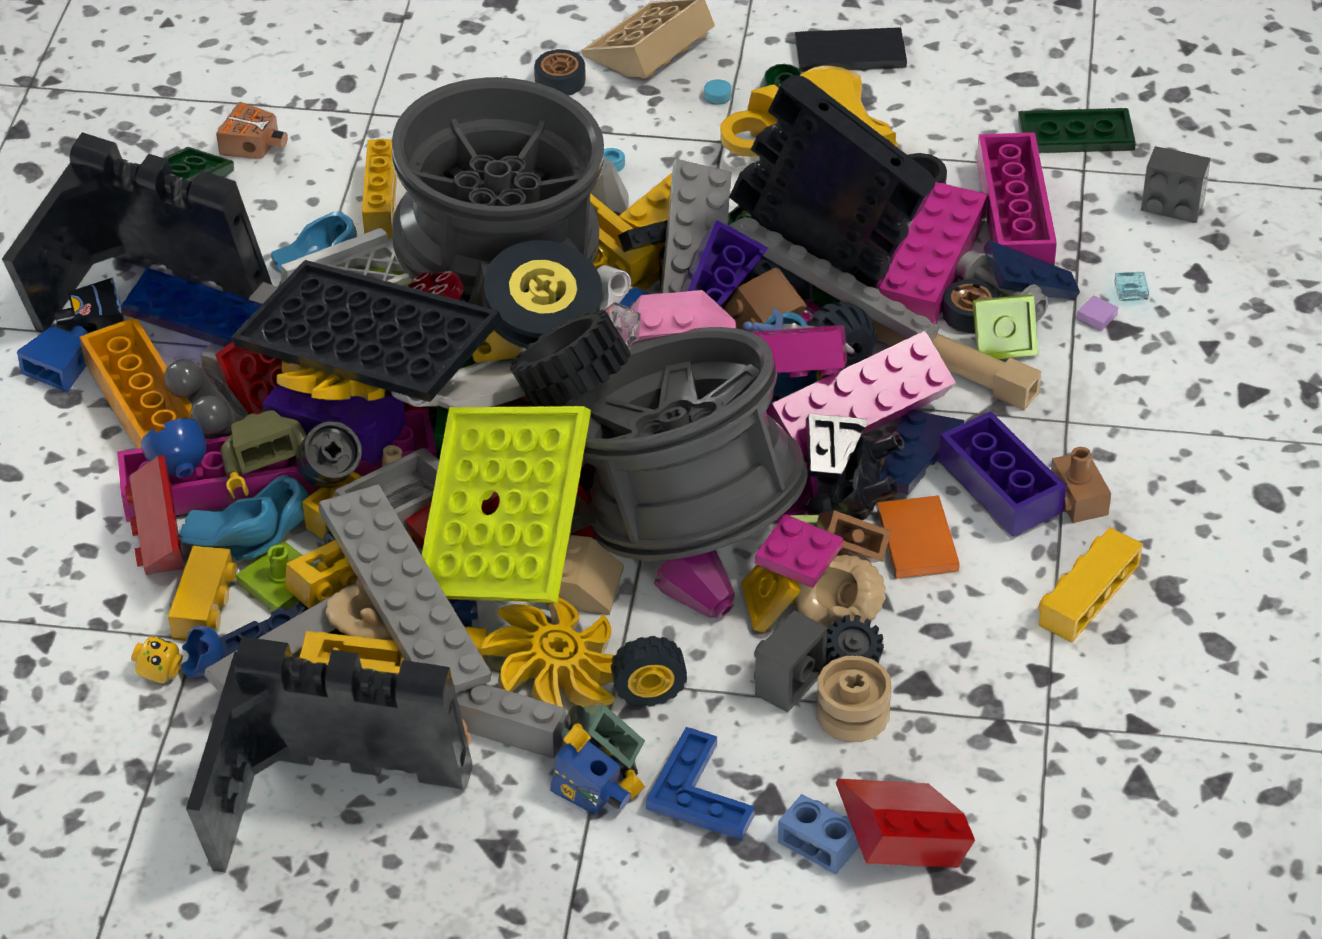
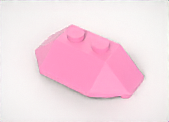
M703 290L641 295L627 311V315L619 324L617 330L625 344L629 346L646 339L683 333L694 328H736V321Z

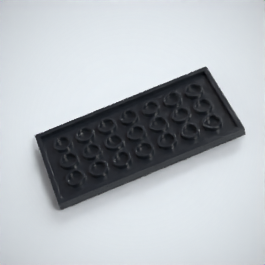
M304 260L231 338L234 346L431 402L500 324L502 318L498 310Z

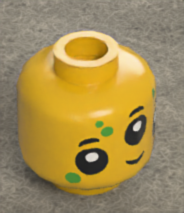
M149 636L143 644L138 642L131 656V661L136 662V674L159 684H164L169 679L174 680L183 660V655L179 654V647L175 643L156 636Z

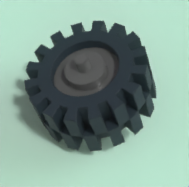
M845 615L842 622L839 618L834 620L833 625L830 624L827 628L826 665L832 660L844 656H863L879 663L884 644H882L884 638L882 634L878 635V626L875 625L870 628L871 620L866 618L865 622L862 623L860 622L861 616L855 615L854 621L850 620V615Z

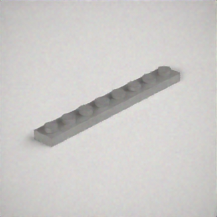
M743 217L729 225V227L768 247L769 249L763 255L767 259L842 302L858 306L870 318L908 339L923 331H926L931 341L937 337L940 327L931 323L927 317L915 314L898 301H892L882 295L876 288L864 285L857 281L853 275L843 273L833 267L830 262L813 256L804 247L792 244L785 240L781 234L759 225L756 220Z

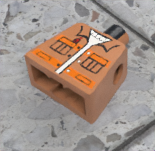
M243 102L237 103L216 132L219 154L225 156L261 159L264 158L272 146L285 148L288 141L287 132L278 130L277 118L273 113Z

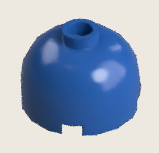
M181 418L164 423L165 429L156 433L155 429L149 431L142 438L140 444L148 462L157 456L164 455L169 476L183 478L191 475L205 457L207 448L205 435L200 423L197 425L194 419Z

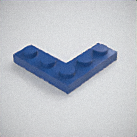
M685 727L646 799V809L743 840L755 816V806L695 787L717 747V736Z

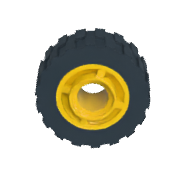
M649 636L637 638V640L632 642L629 641L625 643V646L620 647L616 655L612 657L611 672L615 691L618 692V696L624 699L626 703L636 704V706L641 707L663 704L667 700L675 698L679 692H682L684 684L687 683V670L680 647H677L674 641H669L665 637Z

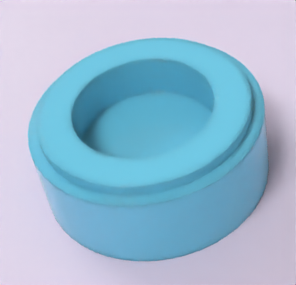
M711 80L704 86V97L707 101L714 104L725 103L731 98V85L725 80Z
M617 148L604 149V157L613 162L617 172L623 170L625 167V154Z

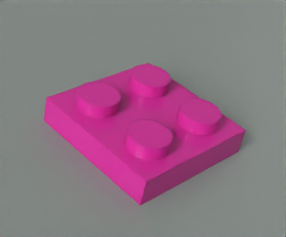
M785 514L755 554L754 563L813 588L842 549L843 538Z

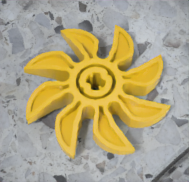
M282 360L283 374L277 375V383L295 391L312 394L311 398L344 400L350 399V396H360L370 401L385 396V389Z
M559 597L558 603H548L552 624L547 622V618L542 610L530 605L511 604L498 609L497 614L511 626L503 627L490 633L482 643L480 654L507 657L498 678L500 689L513 692L521 683L529 678H533L535 681L531 691L532 698L563 707L559 687L564 689V693L570 702L580 706L597 704L607 706L614 702L615 697L600 686L613 682L611 672L613 655L602 654L607 648L611 636V625L604 614L589 628L579 633L576 632L580 619L577 610L569 602Z

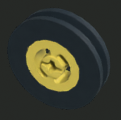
M526 241L510 246L492 260L485 273L482 304L483 307L500 312L502 321L494 329L495 332L508 342L525 348L530 343L536 342L538 337L544 333L548 334L553 331L552 328L558 325L562 326L571 318L577 319L581 314L586 312L590 314L593 310L600 311L602 283L593 263L578 250L554 241Z

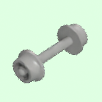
M968 251L963 255L956 267V275L962 280L974 279L983 281L1007 297L1032 294L1035 300L1036 322L1042 318L1048 308L1049 299L1042 294L1039 286L1035 284L1030 285L1023 292L1000 289L994 274L989 272L991 266L985 253L978 254L974 251Z

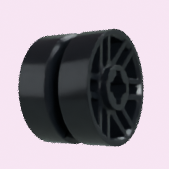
M339 422L321 423L315 426L300 443L296 452L297 468L302 477L310 484L321 488L335 487L345 481L358 466L362 454L361 443L355 432L348 426Z

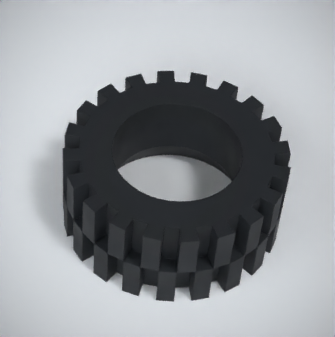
M593 310L590 314L588 312L581 314L577 319L571 318L562 326L558 325L552 328L553 331L538 337L536 342L530 343L525 347V351L520 352L516 356L517 359L512 360L510 370L533 407H556L557 405L561 407L572 399L575 401L581 398V395L587 391L590 393L596 389L598 384L609 380L611 374H616L621 370L620 366L628 362L631 353L605 310Z

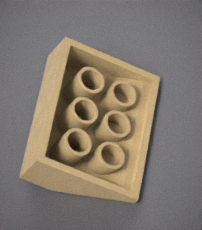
M705 0L650 1L582 49L581 52L584 56L622 75L646 79L654 75L655 69L659 66L672 62L673 56L687 51L691 43L707 36L706 32L715 27Z

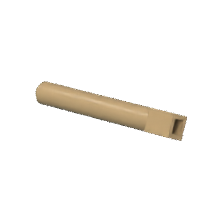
M871 318L876 332V340L894 346L907 339ZM937 334V337L932 340L933 345L950 372L992 389L994 398L1025 411L1039 394L1042 371L1010 357L1006 362H1003L940 334Z

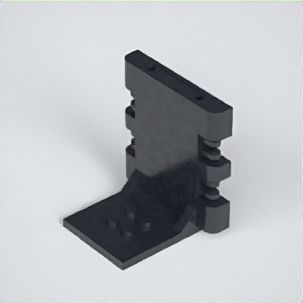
M800 75L790 76L779 86L768 110L777 119V123L766 127L760 132L751 147V151L758 155L760 160L749 164L740 172L729 198L751 214L750 218L756 220L759 225L781 234L785 240L794 245L804 247L813 256L830 262L836 269L843 273H849L857 281L878 290L889 271L887 256L892 258L901 249L909 234L908 224L921 212L935 186V179L923 166L808 78Z
M84 132L79 135L71 148L70 163L2 258L35 330L39 332H44L55 321L54 311L64 308L69 300L68 293L77 289L92 265L110 258L145 269L150 268L153 264L157 266L164 265L166 269L172 271L174 278L192 285H199L202 281H212L216 283L215 285L222 287L226 296L246 302L263 282L273 285L236 181L202 170L199 171L193 181L184 180L173 175L168 159L149 153L141 164L128 162V160L121 157L115 142Z
M242 636L238 651L234 652L186 807L212 871L226 873L254 776L277 761L312 766L316 758L334 760L340 763H349L351 771L354 773L379 776L382 768H385V770L405 771V773H416L419 783L465 790L470 779L473 763L450 667L402 660L399 674L395 675V673L388 672L382 674L374 669H363L358 653L332 650L328 665L321 662L312 663L303 658L293 659L288 643Z

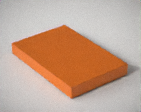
M939 495L877 502V512L881 526L891 531L887 548L896 578L959 571V559Z

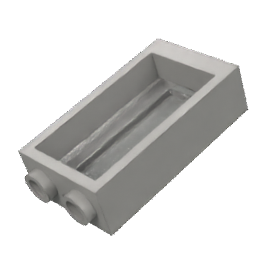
M425 448L419 449L336 489L334 497L379 484L406 531H409L405 519L432 502L439 459Z

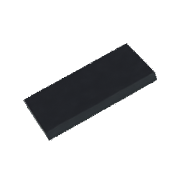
M901 27L795 32L798 67L801 72H806L819 66H834L847 70L907 67Z

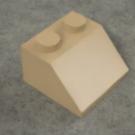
M569 535L559 598L569 602L578 611L610 615L624 569L623 563L591 537Z

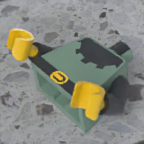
M604 704L584 707L574 705L564 719L565 728L561 733L562 739L565 743L573 745L577 752H580L589 741L618 763L621 776L624 778L618 785L631 793L630 798L633 799L645 788L643 782L637 777L638 769L635 763V759L645 740Z

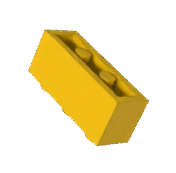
M192 546L168 615L172 639L187 640L188 632L194 626H209L214 630L219 629L221 624L222 605L226 606L228 603L229 584L235 581L237 574V564L232 563L230 549Z

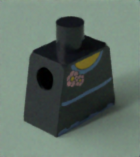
M113 278L70 291L68 297L71 308L54 311L57 328L75 325L83 327L88 333L124 321Z

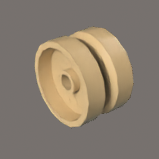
M844 656L832 660L823 667L818 677L817 720L826 733L833 738L846 742H863L875 738L885 730L890 720L892 689L891 677L885 667L875 660L863 656Z

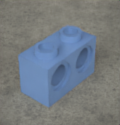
M803 794L798 797L778 821V843L834 874L839 872L859 848L848 816H842L827 808L822 802L813 800Z

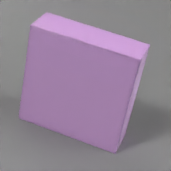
M1093 295L1077 311V319L1102 331L1118 315L1119 307Z

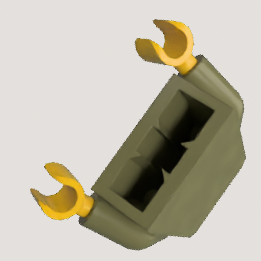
M269 410L258 415L249 414L243 420L231 425L232 435L227 437L221 447L226 476H230L226 487L231 498L235 499L233 491L237 487L243 488L245 496L249 493L248 487L244 479L239 476V473L245 474L296 456L300 443L307 436L301 423L294 419L281 417L274 410Z

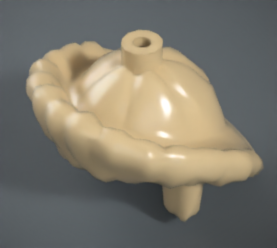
M836 555L813 588L798 582L801 592L796 596L795 601L797 609L801 614L827 628L830 624L833 625L834 620L837 618L842 622L845 615H850L851 621H854L855 615L861 616L860 622L864 623L866 618L871 621L874 620L877 613L881 611L882 604L886 599V587L883 576L879 574L878 569L872 566L869 561L861 560L857 556Z
M359 579L356 580L357 586L344 588L327 601L325 613L329 618V623L341 633L347 636H360L380 640L393 639Z

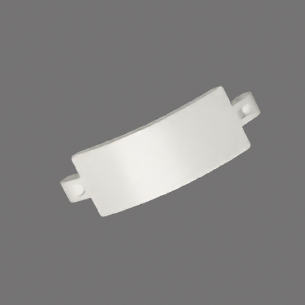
M604 265L597 269L602 283L600 311L605 310L618 329L619 324L627 315V311L616 306L629 291L631 279L625 271ZM517 358L477 362L459 369L431 402L391 391L396 399L412 406L439 405L447 409L449 407H491L526 396L510 370L512 360Z

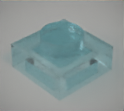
M1145 272L1115 273L1114 283L1119 301L1148 300L1149 288Z

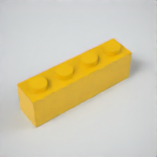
M1111 527L1101 537L1097 536L1091 543L1089 551L1084 556L1080 555L1076 559L1072 570L1067 575L1063 574L1059 578L1055 589L1050 594L1046 593L1040 600L1038 605V611H1040L1039 626L1073 643L1140 566L1143 543Z

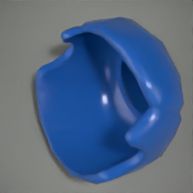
M194 626L188 632L187 643L182 646V649L188 653L189 658L180 665L186 677H204L207 667L223 659L221 639L216 631L209 626Z

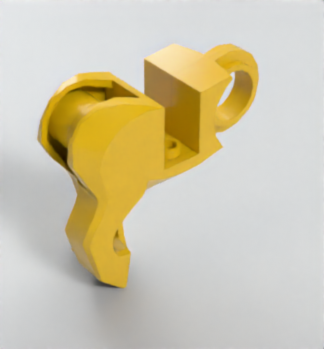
M834 66L814 67L800 75L808 78L898 147L896 132L891 130L889 124L870 117L861 101L862 80L860 75ZM775 84L752 90L747 110L733 113L723 120L720 125V140L727 150L740 156H758L751 151L755 140H744L736 135L741 132L750 131L751 136H757L766 127L777 123V119L768 112L778 90Z

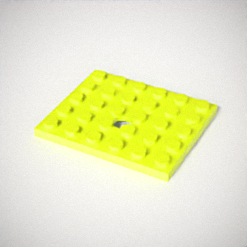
M585 406L449 407L421 555L447 599L558 603L591 415L590 409ZM493 492H497L500 498L499 506L493 514L486 515L482 512V502L489 499Z

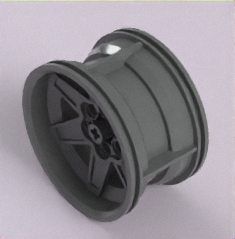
M485 77L458 81L436 88L415 100L401 114L392 136V163L394 171L403 187L407 190L398 203L393 217V248L404 271L413 280L424 271H429L430 274L452 271L459 276L464 284V290L459 300L469 303L480 260L492 262L503 250L518 243L532 240H548L562 243L578 250L594 264L598 253L600 228L596 211L590 202V192L596 186L601 176L604 159V139L595 118L583 105L563 92L540 83L515 78Z
M727 327L694 328L683 333L646 339L629 345L627 347L630 350L631 356L625 365L620 366V371L616 374H611L609 380L598 384L596 389L590 393L587 391L581 395V398L575 401L572 399L564 405L585 406L591 410L583 461L594 466L595 473L591 486V502L588 503L587 514L597 542L608 552L617 556L646 561L672 560L700 555L726 547L762 530L782 516L799 498L806 485L807 467L799 444L766 413V409L772 400L777 380V368L770 346L760 336L745 330Z

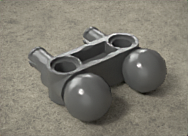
M186 359L176 360L167 366L164 373L166 389L175 397H187L192 404L190 411L191 419L196 420L197 425L200 423L204 434H214L218 438L232 435L231 425L249 415L225 381L213 370L204 366L200 368L193 361Z

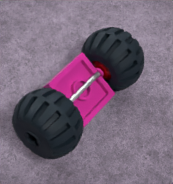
M764 256L747 275L743 284L773 268H779L807 305L801 314L807 325L814 327L845 325L846 343L854 349V354L847 353L846 365L852 366L872 356V349L876 345V332L871 318L863 309L845 302L831 303L821 308L814 304L813 301L807 300L810 289L809 282Z

